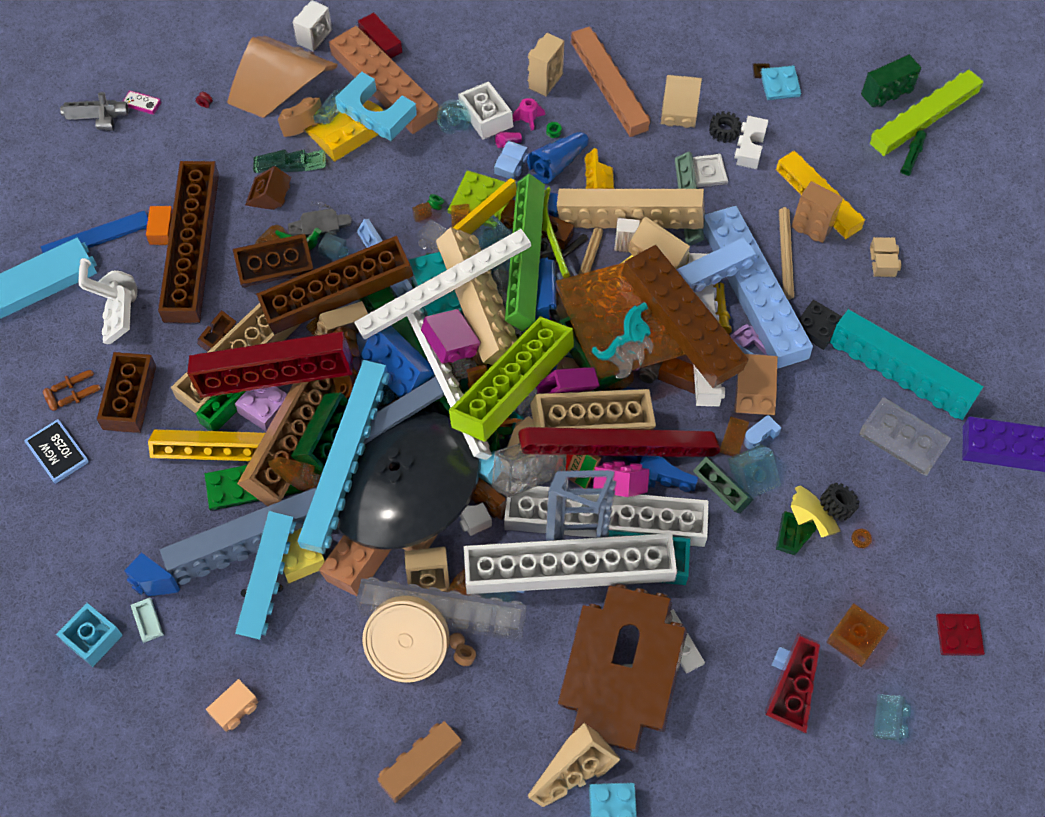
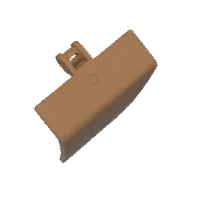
M267 36L252 37L236 72L227 103L264 118L322 72L336 69L338 64L318 57L314 52L304 51L301 47H293Z

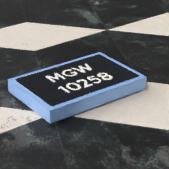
M58 419L24 440L55 484L89 463L86 456Z

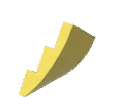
M801 485L795 487L797 493L793 495L791 508L799 525L814 520L821 538L841 532L832 515L829 516L827 514L828 511H824V506H821V501Z

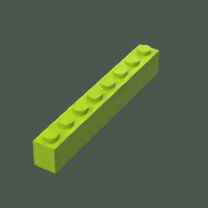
M970 69L958 74L954 80L948 81L942 88H938L930 96L924 97L920 103L912 105L908 111L900 113L896 119L888 121L881 129H876L871 135L870 144L883 156H886L914 137L918 130H924L977 94L984 81Z

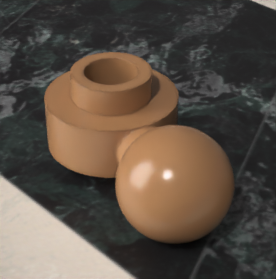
M461 633L451 634L449 645L451 648L456 649L454 660L462 666L472 665L476 657L475 650L468 645H464L465 638Z

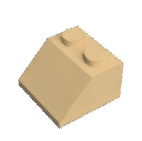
M446 547L405 551L409 596L450 592Z

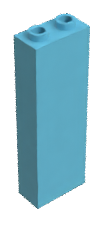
M77 237L0 273V319L78 283L80 260L82 258H86L91 262V266L88 267V277L97 274L94 268L97 264L92 256L88 257L87 253L89 250L85 242L81 243Z

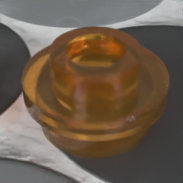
M857 529L852 533L851 541L858 548H867L871 544L872 537L866 529ZM862 536L865 539V541H860L858 537Z

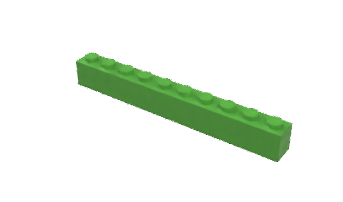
M531 174L526 175L517 182L513 233L522 229L531 242V247L510 258L505 321L521 331L530 327L536 320L535 313L545 184Z

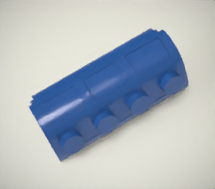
M541 258L539 259L535 318L537 320L539 317L550 320L549 310L557 309L555 261Z

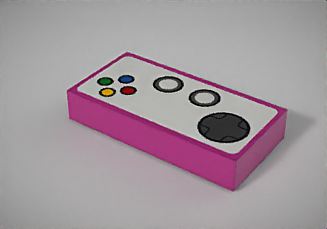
M130 90L123 100L127 101L128 108L153 115L161 104V100Z

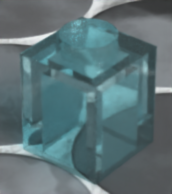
M329 233L325 234L318 245L320 256L333 261L346 257L348 253L346 240Z

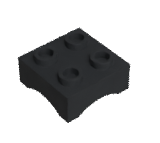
M812 300L798 320L809 340L824 350L832 338L836 325L843 316Z

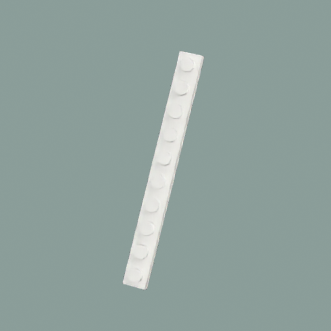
M522 229L354 323L365 340L531 247V242Z
M420 308L407 317L450 407H452L464 394L459 388L458 380L452 373L451 366L448 363H441L423 335L421 327L425 316L423 308ZM463 433L474 457L487 460L492 456L487 441L484 442Z

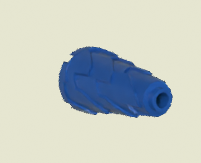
M577 132L532 151L527 157L529 170L534 169L537 174H533V176L542 183L548 184L562 173L563 169L572 163L573 159L588 146V136L585 133Z

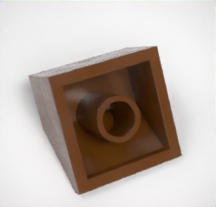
M276 166L256 176L245 205L270 210L282 207L286 200V192L290 188L291 177Z

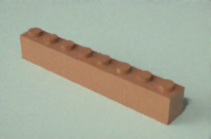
M590 26L572 32L571 44L628 135L632 137L648 131L650 124L649 116L644 113L641 103L635 99L634 92L628 88L625 78L621 77L618 67L614 66L611 56L607 55L604 45L600 44L597 34L592 31Z

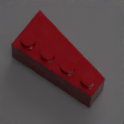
M797 633L765 708L766 716L807 733V723L820 648L818 641Z

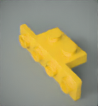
M593 148L585 156L586 189H614L613 167L599 163L598 149Z

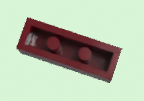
M374 12L358 20V28L390 59L403 53L402 42Z

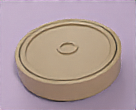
M397 596L380 604L371 614L363 632V648L370 664L383 676L398 682H416L433 674L441 665L449 646L448 626L440 611L426 600L414 596Z

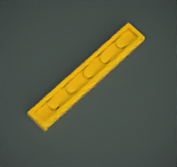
M510 178L453 228L472 234L516 196L517 187L515 180Z

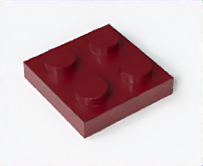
M979 614L936 615L941 655L983 656L985 654Z

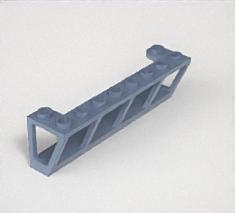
M614 471L556 472L548 490L546 541L564 540L565 530H597L596 538L608 537L612 513L611 508L614 502L612 499L617 482L614 480ZM572 477L607 478L603 488L568 489V479ZM578 495L600 496L596 502H593ZM567 498L589 507H566ZM566 513L599 514L598 524L566 525L565 516Z

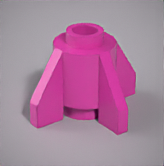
M531 98L523 99L512 115L513 122L522 119V121L529 123L531 130H534V120L539 116H544L545 110L535 100Z

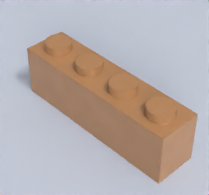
M445 721L441 724H435L429 730V735L424 739L422 737L419 738L412 745L413 748L408 753L403 752L400 754L392 767L387 766L379 773L378 783L395 803L462 745L461 739Z

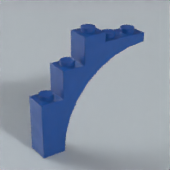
M627 386L622 387V390H638ZM623 456L629 462L636 463L638 461L642 468L650 469L648 488H654L656 481H658L663 486L670 487L673 485L679 487L684 492L695 491L698 477L681 471L667 462L662 456Z

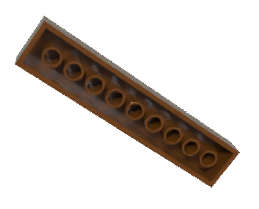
M180 161L158 308L163 323H200L219 180V172L215 161Z

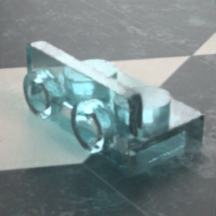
M878 694L873 731L875 738L897 740L899 744H904V738L908 737L906 720L911 714L910 704L907 703L904 696Z

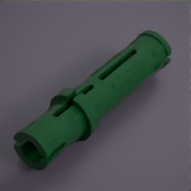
M918 130L900 170L901 174L911 175L918 155L924 148L923 143L927 137L925 131Z

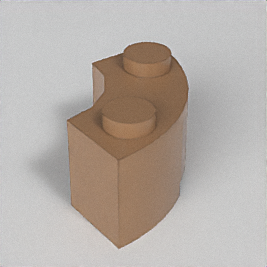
M308 97L303 99L298 105L282 110L278 122L284 137L301 134L304 132L303 129L311 125L313 127L316 126L324 118L325 113L320 98Z

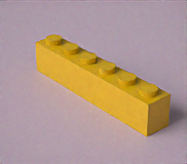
M795 151L778 160L776 171L801 195L811 181L839 195L838 191L833 189ZM843 199L833 227L847 239L862 229L865 219L848 201Z
M153 430L148 440L150 458L250 461L265 433Z

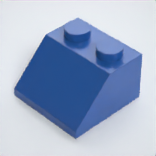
M142 552L124 570L128 576L127 581L139 595L144 593L149 597L178 593L180 590L173 576Z

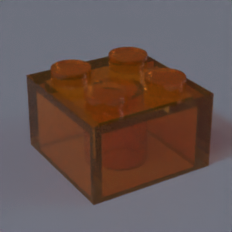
M853 603L826 643L862 667L889 627Z

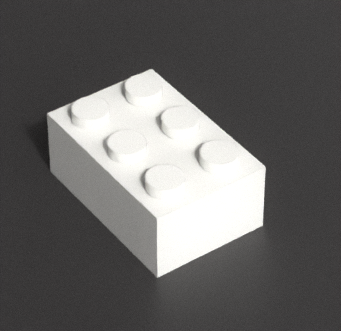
M490 82L458 94L462 112L482 139L514 127L512 111Z

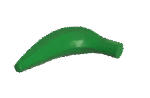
M315 228L310 237L306 238L309 250L314 249L317 245L318 237L321 233L319 228ZM278 230L275 231V234L280 238L292 236Z

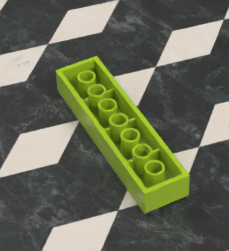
M539 317L449 409L452 428L485 442L574 347L573 329Z

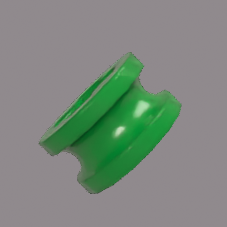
M558 122L547 124V136L550 138L559 137L561 135V125Z
M431 194L427 205L435 210H441V205L445 202L444 199L436 194Z

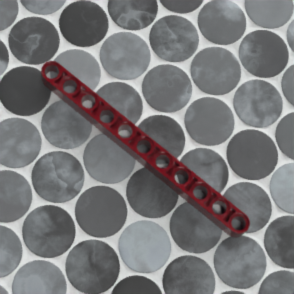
M526 427L518 432L521 450L524 454L712 457L720 452L716 435L712 431Z

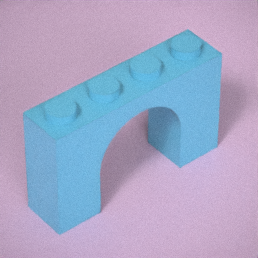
M361 72L335 97L337 109L341 113L350 116L354 121L362 123L369 130L372 129L377 132L381 137L392 141L417 115L416 103L402 95L390 108L384 111L374 112L364 108L363 104L376 92V83L374 78Z

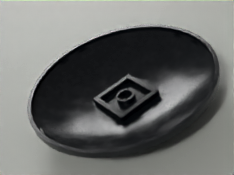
M420 410L366 443L362 456L359 455L357 460V472L353 473L351 477V489L345 494V506L342 511H339L337 528L343 535L357 544L374 549L389 550L417 545L438 535L449 527L469 504L479 477V458L474 457L463 432L452 428L449 417L436 412ZM394 466H400L397 471H391Z

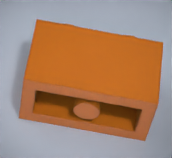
M150 206L146 238L149 245H168L173 212L171 206Z

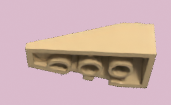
M584 723L567 739L530 791L528 797L542 807H545L565 796L567 790L578 785L581 787L586 784L585 781L595 775L597 777L604 775L620 761V758L598 732Z

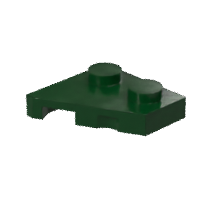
M784 511L781 517L776 550L792 555L798 553L817 529L814 520L799 525L793 513Z

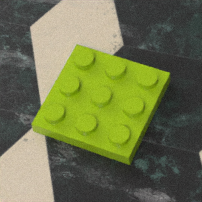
M467 170L448 208V213L462 218L466 217L505 182ZM507 203L483 224L498 228L501 221V213Z

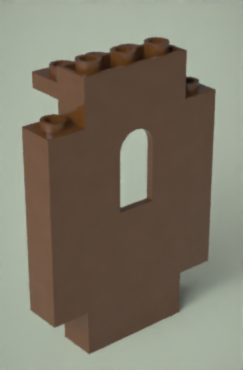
M615 584V586L609 585L603 609L596 604L582 606L558 705L562 708L577 711L572 734L585 723L598 732L609 746L638 753L643 728L665 732L687 630L683 627V624L672 621V601L668 598V595L663 593L652 595L648 594V591L636 588L634 591L627 589V586ZM627 625L637 627L640 632L632 668L612 663L620 630Z

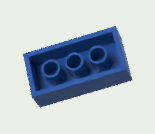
M391 325L369 337L360 355L362 360L386 365L387 372L390 374L387 385L399 398L431 380L435 375L430 363Z

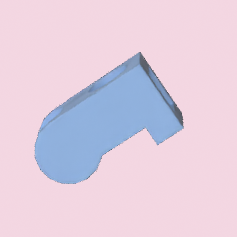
M767 415L746 432L743 441L745 447L750 450L757 449L760 443L768 436H771L773 439L777 437L781 427Z

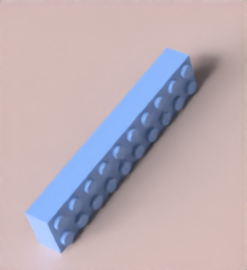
M737 206L705 214L703 232L713 252L744 237L756 253L754 264L751 267L739 270L735 275L727 276V279L754 331L758 334L759 340L766 350L765 352L767 355L778 356L777 369L809 359L813 345Z

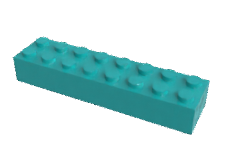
M849 309L836 325L830 340L835 349L843 350L852 359L865 363L869 369L879 371L886 379L898 382L900 387L910 389L915 392L917 397L925 398L932 402L936 408L946 410L953 418L963 420L984 387Z

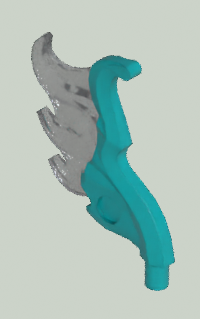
M645 302L638 306L635 305L629 310L624 320V335L617 336L607 350L599 351L596 347L592 348V353L597 358L609 360L619 367L620 373L616 374V378L627 377L632 371L634 360H639V365H642L645 348L649 350L650 354L652 353L653 343L647 337L651 334V331L641 318V313L648 309Z

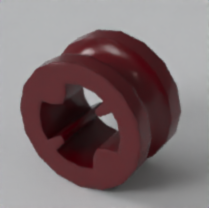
M200 92L199 96L195 99L198 105L209 108L213 102V98L206 92Z

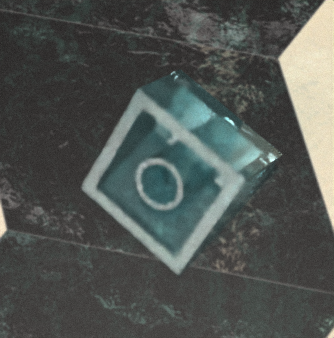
M761 444L728 458L731 474L735 481L752 498L781 486L773 451Z

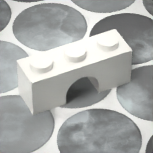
M748 116L747 122H743L741 132L744 134L739 136L738 145L741 147L736 149L734 157L738 159L736 165L757 169L762 146L755 145L752 142L763 143L768 123L767 119Z
M483 503L476 506L467 505L460 515L462 519L460 525L464 532L468 531L470 536L492 526V519Z

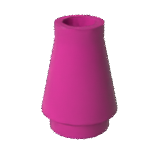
M499 132V134L495 135L497 147L503 149L508 141L521 143V133Z

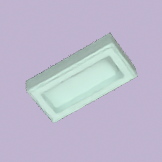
M151 597L131 605L143 643L164 635Z

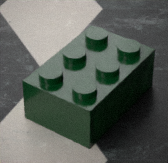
M908 54L870 71L867 74L861 95L872 108L876 106L881 107L891 99L896 100L902 94L911 93L915 88L922 67Z

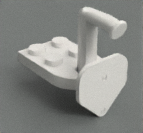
M82 258L79 267V286L86 291L108 298L103 313L104 327L102 335L103 343L111 344L130 330L131 303L137 298V285L132 275L122 271H111L98 282L89 279L88 267L91 266V262L86 258Z

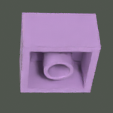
M276 386L249 390L236 401L235 406L241 416L266 432L287 394Z

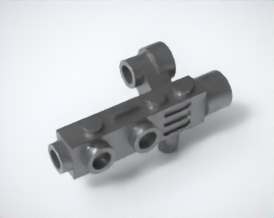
M100 92L98 93L99 101L64 102V105L60 106L61 116H65V119L99 118L96 119L97 130L113 131V118L128 115L129 108L127 101L116 102V100H106L105 93Z

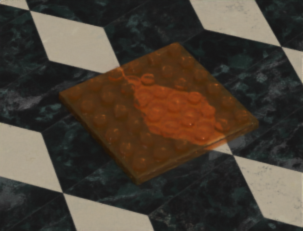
M624 263L560 279L555 283L591 368L594 367L598 379L686 355L649 307L641 313V318L649 326L651 334L645 336L642 343L624 345L617 349L615 355L609 360H601L592 353L593 347H596L599 351H605L617 336H623L626 314L635 305L638 306L644 302L623 276Z

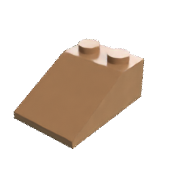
M745 354L749 360L744 370L737 374L734 411L736 413L775 415L778 356Z

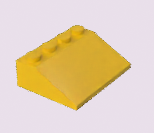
M369 100L363 104V107L370 111H384L379 105ZM338 109L325 116L316 126L313 127L311 125L304 129L334 162L379 135L372 129L366 128L362 123L354 121L347 114L341 113Z

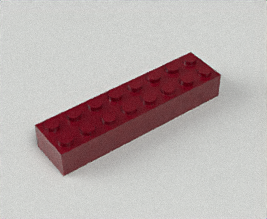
M342 331L189 355L187 374L200 398L353 375V356Z

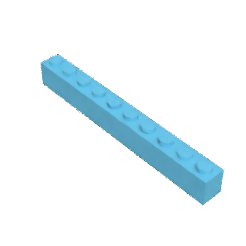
M367 360L362 362L297 541L303 549L324 554L326 548L329 549L331 545V534L333 529H336L338 526L339 511H342L345 506V494L351 489L352 474H355L358 469L359 455L362 456L365 444L363 443L365 437L368 438L371 432V420L376 418V406L378 402L382 401L384 384L387 385L390 374L387 372L386 365Z

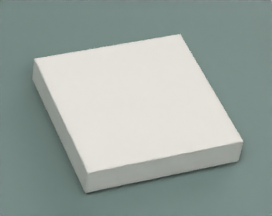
M721 154L693 157L697 188L728 184Z

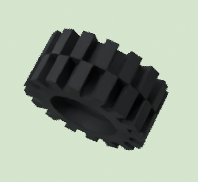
M721 111V115L719 112L716 113V116L713 115L710 122V135H713L714 140L718 138V142L723 140V143H726V140H728L730 143L732 139L735 141L741 129L740 118L738 116L735 118L736 114L734 113L730 115L729 111H727V114H725V111ZM721 124L729 125L731 129L724 130L721 129L719 126Z
M838 483L831 484L821 495L820 504L824 506V511H828L827 514L829 516L833 515V519L839 518V521L843 519L846 521L857 511L860 502L857 500L858 496L853 495L854 491H849V487H844L842 483L839 485Z

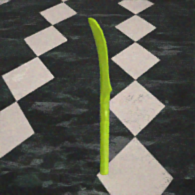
M548 187L544 191L542 230L546 232L563 278L567 279L570 277L548 214V199L551 188Z

